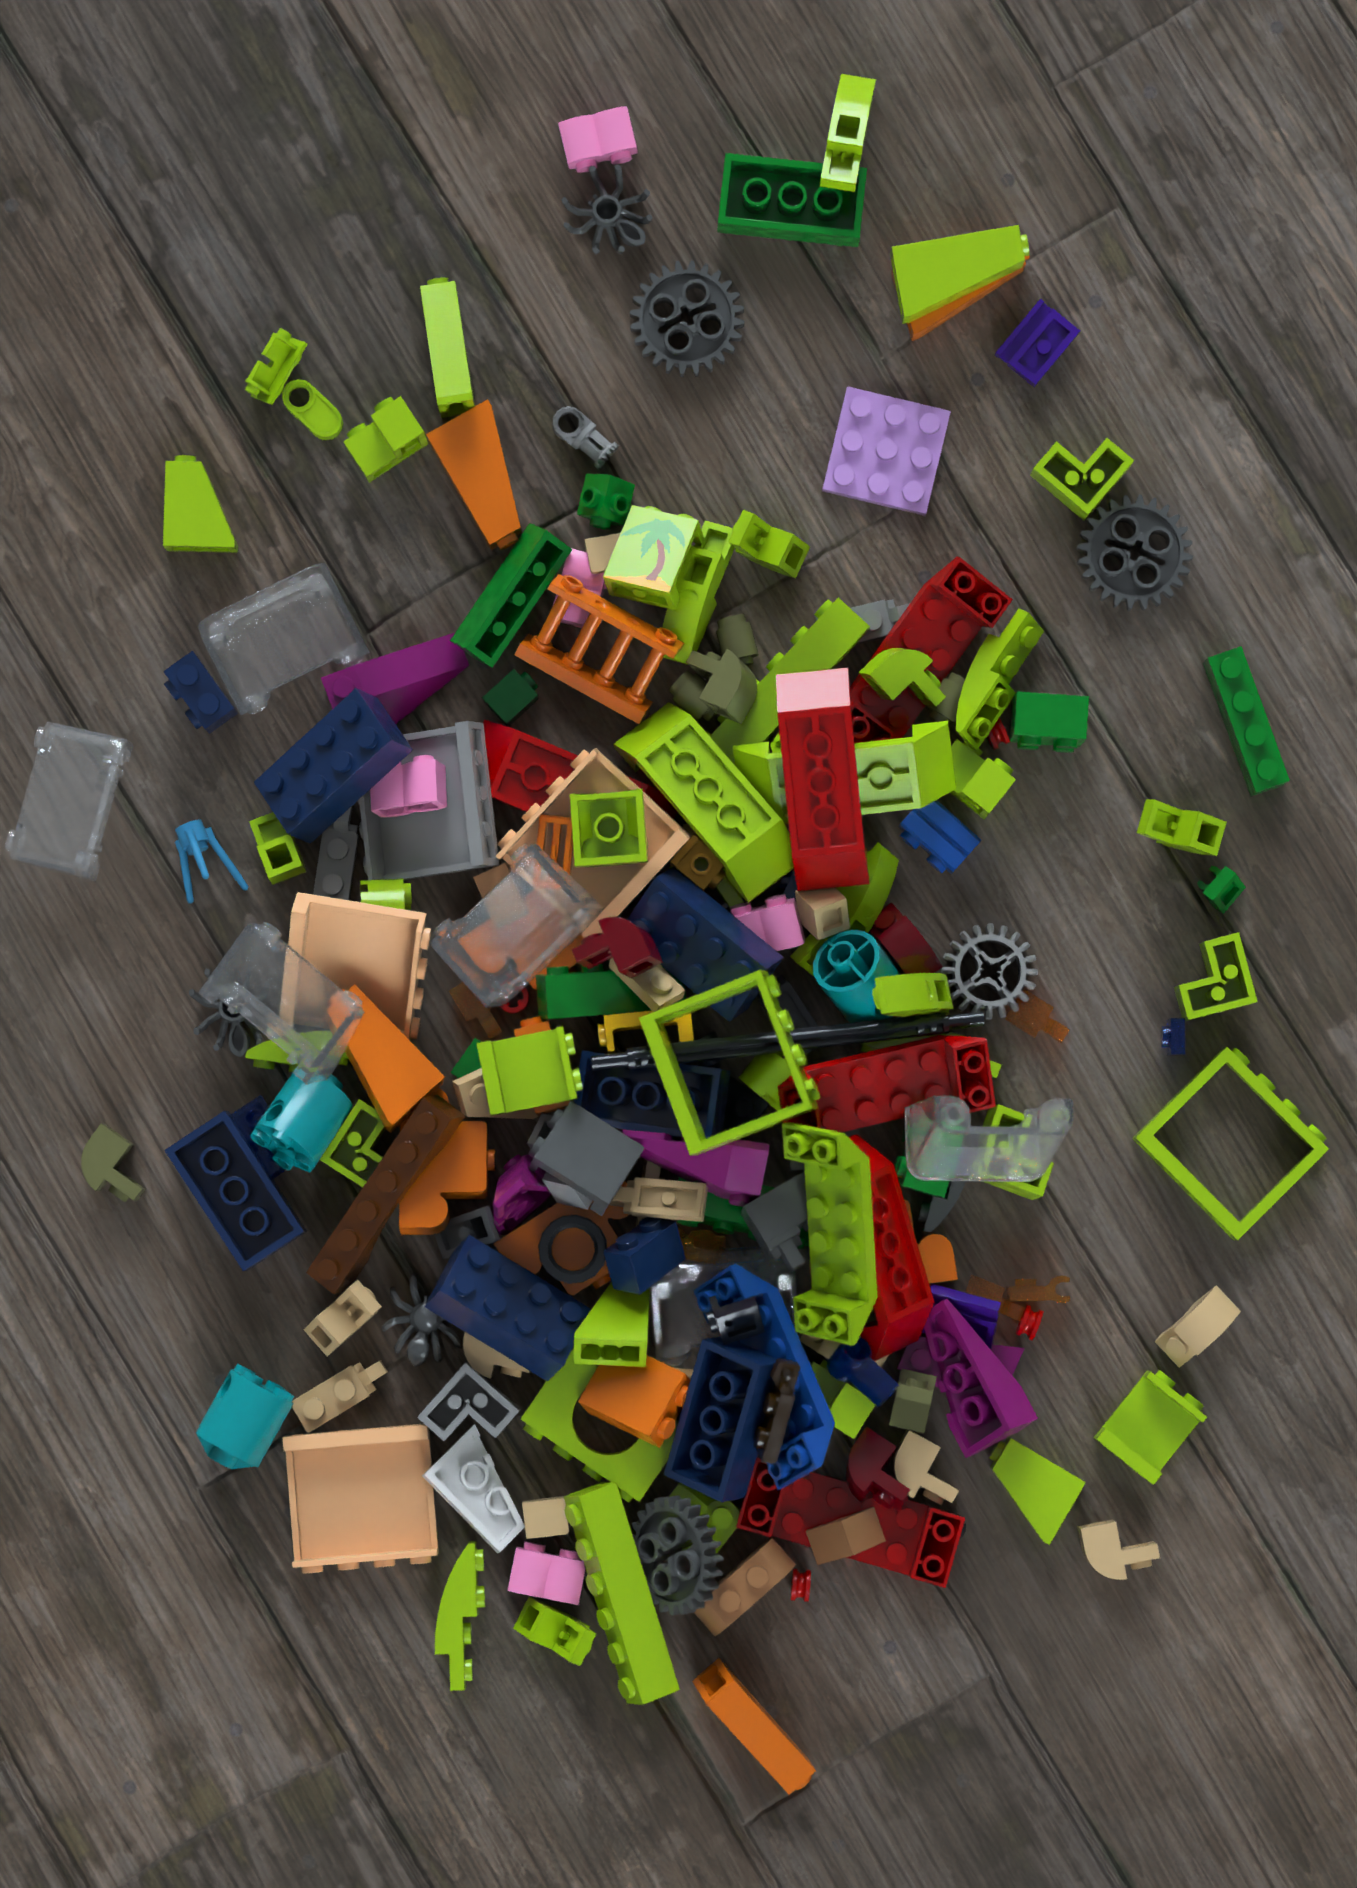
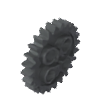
M693 260L690 261L688 270H683L680 262L676 261L674 272H670L663 265L661 278L650 273L649 279L652 285L648 286L642 283L639 285V289L644 294V297L633 296V303L640 307V309L630 310V317L639 320V322L630 325L631 332L641 333L634 339L635 346L646 344L642 352L643 358L652 354L655 355L653 367L656 368L662 362H665L666 374H669L674 366L679 367L680 377H684L687 368H692L695 377L699 375V366L704 365L709 372H712V361L714 359L722 365L725 364L723 351L729 354L735 353V348L730 341H741L742 335L734 329L743 328L745 321L735 318V316L744 313V306L733 305L740 298L739 292L728 293L732 286V281L728 280L721 284L719 282L721 278L720 270L710 276L708 275V264L706 263L700 271H696ZM698 288L705 293L706 297L699 303H692L686 298V294L690 289ZM660 303H668L674 311L669 317L661 318L654 313V308ZM714 304L716 306L715 310L698 314L709 305ZM686 312L689 317L694 316L692 325L688 326L685 321L680 322L682 313ZM707 320H714L718 322L721 329L714 335H707L701 330V325ZM676 324L675 326L668 329L667 332H664L662 334L658 332V329L661 327H667ZM674 335H683L689 343L684 349L676 350L669 345L668 341Z
M1139 494L1135 504H1131L1129 497L1124 495L1122 506H1118L1111 499L1108 502L1109 512L1101 507L1097 508L1096 513L1100 519L1099 521L1090 517L1087 519L1086 523L1092 531L1082 530L1079 536L1086 540L1087 543L1079 544L1076 550L1085 553L1086 556L1079 559L1077 565L1088 566V570L1082 574L1081 578H1093L1094 582L1089 588L1090 592L1098 588L1103 590L1100 601H1104L1109 595L1114 597L1113 608H1116L1121 600L1126 601L1127 611H1131L1135 602L1139 603L1142 611L1146 610L1149 599H1151L1155 606H1159L1161 604V593L1169 599L1173 597L1174 594L1170 585L1181 588L1184 584L1177 575H1188L1190 573V570L1182 565L1183 562H1189L1193 559V555L1184 552V549L1190 547L1193 542L1191 540H1182L1181 537L1187 532L1188 527H1176L1175 524L1181 516L1177 514L1169 518L1167 513L1170 505H1165L1161 510L1156 509L1157 498H1153L1149 505H1144L1143 496ZM1119 522L1130 524L1133 529V536L1126 539L1119 537L1115 531V525ZM1158 534L1164 537L1167 544L1166 549L1162 551L1152 549L1148 541L1149 536ZM1110 540L1124 549L1106 546L1105 541ZM1133 545L1140 547L1139 554L1143 555L1139 556L1136 561L1130 559L1131 553L1127 551L1131 550ZM1107 555L1116 556L1120 560L1121 569L1115 572L1108 571L1103 566V558ZM1146 557L1161 559L1165 564L1160 566ZM1142 567L1149 568L1154 573V582L1150 584L1141 583L1136 576L1137 569Z
M679 1495L656 1498L655 1502L645 1504L646 1510L637 1512L640 1521L632 1522L631 1524L637 1532L636 1535H633L650 1594L654 1605L659 1604V1611L661 1613L667 1611L670 1612V1615L693 1613L696 1609L705 1607L704 1601L713 1599L710 1590L719 1588L714 1577L720 1576L723 1573L716 1567V1562L722 1561L723 1557L716 1554L715 1549L721 1545V1541H713L712 1536L717 1530L716 1527H707L710 1516L708 1514L699 1516L701 1506L699 1504L691 1506L690 1498L680 1499ZM690 1547L687 1550H682V1548ZM664 1560H667V1562H668V1563L660 1564V1563H661L662 1561H664Z

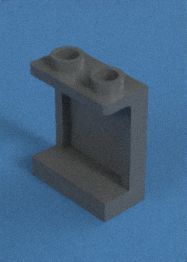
M571 1101L565 1111L558 1108L547 1125L551 1129L547 1138L544 1139L539 1136L528 1155L533 1157V1160L528 1169L535 1173L537 1168L540 1167L593 1201L589 1209L602 1216L637 1163L645 1147Z

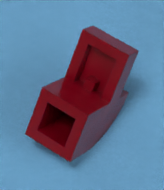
M892 902L882 909L869 933L887 952L901 974L936 973L943 966L906 915L903 916Z
M607 917L598 920L603 934L589 935L581 941V945L572 949L576 962L588 969L613 957L618 971L631 979L663 963L656 944L649 933L634 923L620 917Z
M868 1427L864 1429L850 1451L846 1466L847 1485L854 1497L860 1502L864 1500L870 1491L874 1494L873 1498L880 1505L888 1509L893 1507L900 1512L908 1500L910 1489L884 1472L894 1458L896 1446Z

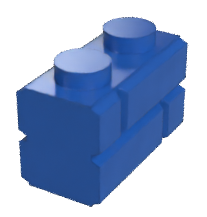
M937 800L922 808L913 809L898 826L903 831L899 836L914 850L918 846L924 849L930 855L926 859L927 862L941 874L945 870L952 874L982 841Z

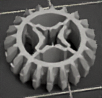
M988 923L986 934L982 935L979 925H974L972 927L973 938H970L966 931H962L959 934L964 942L962 946L954 940L950 942L949 946L957 953L956 955L950 953L943 955V959L951 962L952 967H942L941 973L946 975L952 974V979L948 980L949 987L955 986L956 991L950 994L951 999L954 1001L959 996L964 999L958 1007L960 1011H964L971 1004L974 1006L971 1013L980 1012V1008L985 1009V1019L991 1020L993 1016L992 1009H997L1000 1018L1006 1017L1005 1005H1008L1013 1012H1017L1019 1006L1014 1000L1016 997L1022 1002H1028L1029 997L1022 992V989H1035L1036 984L1027 981L1026 978L1027 976L1038 975V970L1034 968L1027 969L1026 964L1036 961V956L1029 955L1024 958L1022 952L1026 951L1030 944L1025 942L1020 947L1015 944L1020 937V933L1015 932L1010 939H1007L1005 937L1008 930L1007 926L1002 925L998 935L994 934L993 923ZM985 942L996 943L1005 947L1009 952L999 958H991L984 951H981L977 944ZM968 950L973 957L972 960L975 963L976 971L970 979L962 983L960 965L964 954ZM1016 960L1018 979L1014 989L1010 992L1003 979V971L1006 966ZM1004 961V964L998 967V972L994 973L998 975L996 981L987 977L985 979L982 978L976 983L974 982L981 975L980 972L984 970L980 968L983 963L992 966ZM980 985H988L995 993L999 994L1001 999L985 1001L976 998L969 992Z

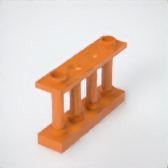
M558 574L548 587V590L557 594L558 597L539 634L534 636L528 634L519 644L514 655L635 723L640 724L653 704L652 701L646 698L645 692L664 655L674 659L684 643L678 640L677 635L663 627L656 628L584 588L582 582L575 577ZM570 603H573L589 612V615L570 652L564 653L553 647L551 640ZM604 620L621 631L601 670H594L585 665L582 658L601 621ZM634 637L649 645L652 649L633 686L627 688L616 682L613 676Z

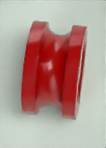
M1000 718L986 737L993 750L998 749V745L1001 742L1005 744L1010 743L1009 736Z
M509 981L499 988L497 1002L505 1012L517 1014L527 1007L529 993L522 983ZM516 987L517 993L520 990L522 991L523 999L518 1000L517 1007L511 1008L509 1007V1002L506 1005L504 1004L503 996L508 995L509 988Z
M1026 1304L1015 1334L1020 1336L1024 1333L1028 1336L1029 1340L1033 1341L1044 1311L1039 1309L1037 1312H1034L1031 1306Z
M793 1568L791 1601L801 1597L804 1602H809L810 1569L800 1573L797 1568Z

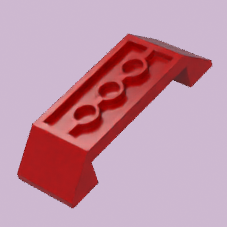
M957 556L922 586L867 664L877 654L891 648L920 651L933 660L924 672L926 670L930 671L941 683L981 628H993L1013 599L961 557ZM859 674L850 686L855 743L903 738L926 705L921 702L908 686L893 701L882 699Z
M848 668L776 675L777 713L792 860L797 891L870 884L867 851L864 841Z
M488 720L483 721L493 799L527 812L535 802L540 807L550 797L545 791L559 776L566 780L574 771L570 764L578 755L517 729ZM628 777L675 820L678 812L659 790Z
M937 1035L805 1066L803 1068L807 1079L813 1078L820 1094V1099L816 1100L818 1109L783 1123L791 1122L842 1133L951 1106L961 1115L994 1108L996 1103L987 1039L984 1037ZM792 1075L777 1086L781 1109L801 1102Z
M858 1134L848 1136V1138L870 1159L877 1300L873 1309L877 1319L864 1326L860 1339L867 1362L873 1363L919 1340L934 1305V1298L894 1164Z
M757 1457L736 1528L767 1537L774 1536L811 1547L805 1530L874 1506L886 1541L846 1558L905 1574L912 1579L946 1588L965 1517L909 1499L900 1512L893 1507L888 1509L876 1502L873 1498L874 1494L870 1491L864 1500L860 1502L851 1493L847 1481L816 1472H810L787 1487L778 1490L773 1478L769 1474L767 1463L762 1462L761 1458Z

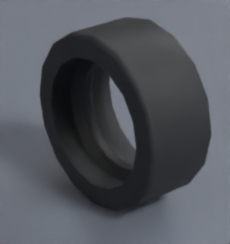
M579 1215L562 1216L551 1222L543 1231L538 1245L539 1258L546 1272L556 1280L569 1284L582 1283L594 1277L604 1266L605 1257L603 1251L607 1249L606 1238L601 1228L589 1218ZM567 1228L584 1230L594 1242L595 1252L593 1258L586 1267L580 1270L570 1271L563 1269L555 1262L552 1256L554 1238L559 1232Z

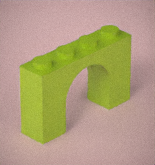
M572 1348L565 1365L548 1382H545L520 1420L526 1423L523 1430L539 1441L545 1436L554 1442L555 1446L552 1450L566 1460L571 1461L573 1456L585 1464L582 1471L596 1481L600 1482L604 1477L610 1482H616L620 1496L625 1501L630 1503L632 1498L640 1502L668 1461L679 1421L676 1420L674 1432L668 1439L664 1440L660 1448L640 1438L627 1449L616 1453H602L588 1447L579 1438L575 1430L573 1412L578 1398L585 1390L598 1365L573 1364L574 1349Z

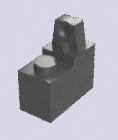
M805 1171L744 1205L741 1211L742 1218L766 1257L770 1255L773 1260L780 1257L790 1273L805 1264L797 1248L802 1245L799 1237L800 1229L803 1228L805 1232H808Z

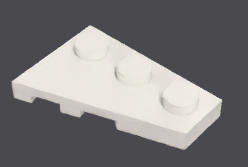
M474 1424L422 1476L497 1553H500L521 1532L525 1525L506 1487L503 1486L494 1468L495 1464L490 1454L487 1453Z

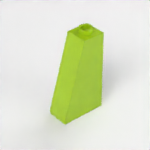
M1019 225L892 246L890 259L902 324L910 323L1022 268L1025 261L1024 256H1029L1030 254L1027 235H1020Z
M440 277L428 280L427 285L420 286L437 405L441 418L463 414L475 407L456 282H448V278Z

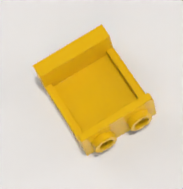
M653 1011L604 1015V1024H597L600 1047H607L608 1054L616 1053L614 1033L643 1029L639 1018ZM691 1013L664 1023V1027L677 1025L679 1042L694 1041Z

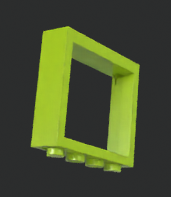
M756 971L639 1018L690 1155L705 1153L818 1109L816 1100L820 1099L817 1085L813 1078L807 1079L803 1065L807 1064L805 1053L800 1044L795 1045L790 1034V1031L794 1030L792 1019L787 1009L781 1010L777 999L781 995L780 987L775 976H768L767 971ZM758 987L801 1102L706 1139L664 1023Z
M1224 1047L1132 1139L1232 1240L1238 1241L1329 1148L1323 1143L1327 1138L1313 1124L1307 1127L1298 1118L1301 1112L1291 1101L1286 1098L1282 1102L1272 1092L1276 1087L1265 1075L1260 1073L1256 1076L1247 1067L1250 1061L1240 1050L1234 1048L1231 1051L1228 1047ZM1225 1063L1311 1148L1240 1221L1153 1136Z

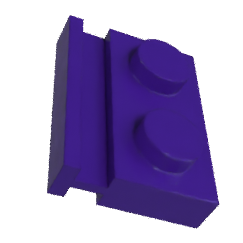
M1040 298L996 351L995 356L1003 360L1009 368L1035 387L1078 336L1080 330L1057 311L1047 306Z
M931 1284L930 1288L934 1298L933 1307L942 1300L949 1299L991 1350L994 1343L1001 1302Z

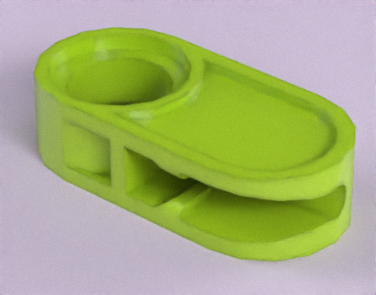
M292 380L286 384L283 389L282 399L287 410L317 438L321 440L336 438L343 428L342 416L337 408L305 380ZM297 388L307 390L310 395L308 403L302 407L292 405L289 399L291 392Z

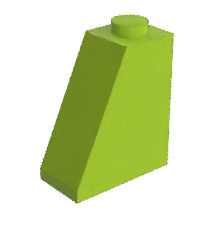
M190 455L175 456V461H165L164 548L167 551L238 553V544L203 463L196 461V457Z
M611 1282L574 1333L573 1364L646 1367L650 1287L642 1294L615 1290Z
M1008 1437L1005 1442L1000 1441L993 1448L989 1459L993 1461L990 1468L1038 1537L1050 1545L1086 1482Z

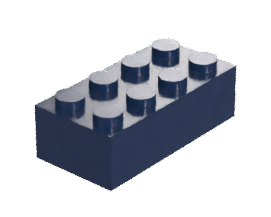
M355 688L257 778L254 783L287 834L311 844L411 753L413 749L380 700Z
M674 866L655 877L627 919L649 933L663 961L660 965L696 995L759 970L767 971L768 976H771L784 958ZM756 987L710 1006L730 1022L749 1008L760 991Z
M581 1051L579 1071L583 1090L576 1091L578 1099H575V1104L614 1128L666 1133L671 1136L683 1137L657 1067L628 1070L627 1067L591 1070L590 1056L603 1055L605 1053ZM679 1064L706 1139L722 1133L731 1071Z
M223 1111L164 1150L242 1271L250 1270L307 1232L229 1111Z
M468 1235L453 1251L425 1305V1308L547 1382L565 1365L574 1346V1333L591 1311L586 1305L471 1235Z
M721 1337L702 1339L664 1471L665 1476L720 1502L746 1497L758 1455L756 1448L753 1446L754 1435L757 1427H762L766 1414L763 1413V1403L767 1392L772 1393L774 1380L770 1373L776 1358L738 1341L723 1345Z

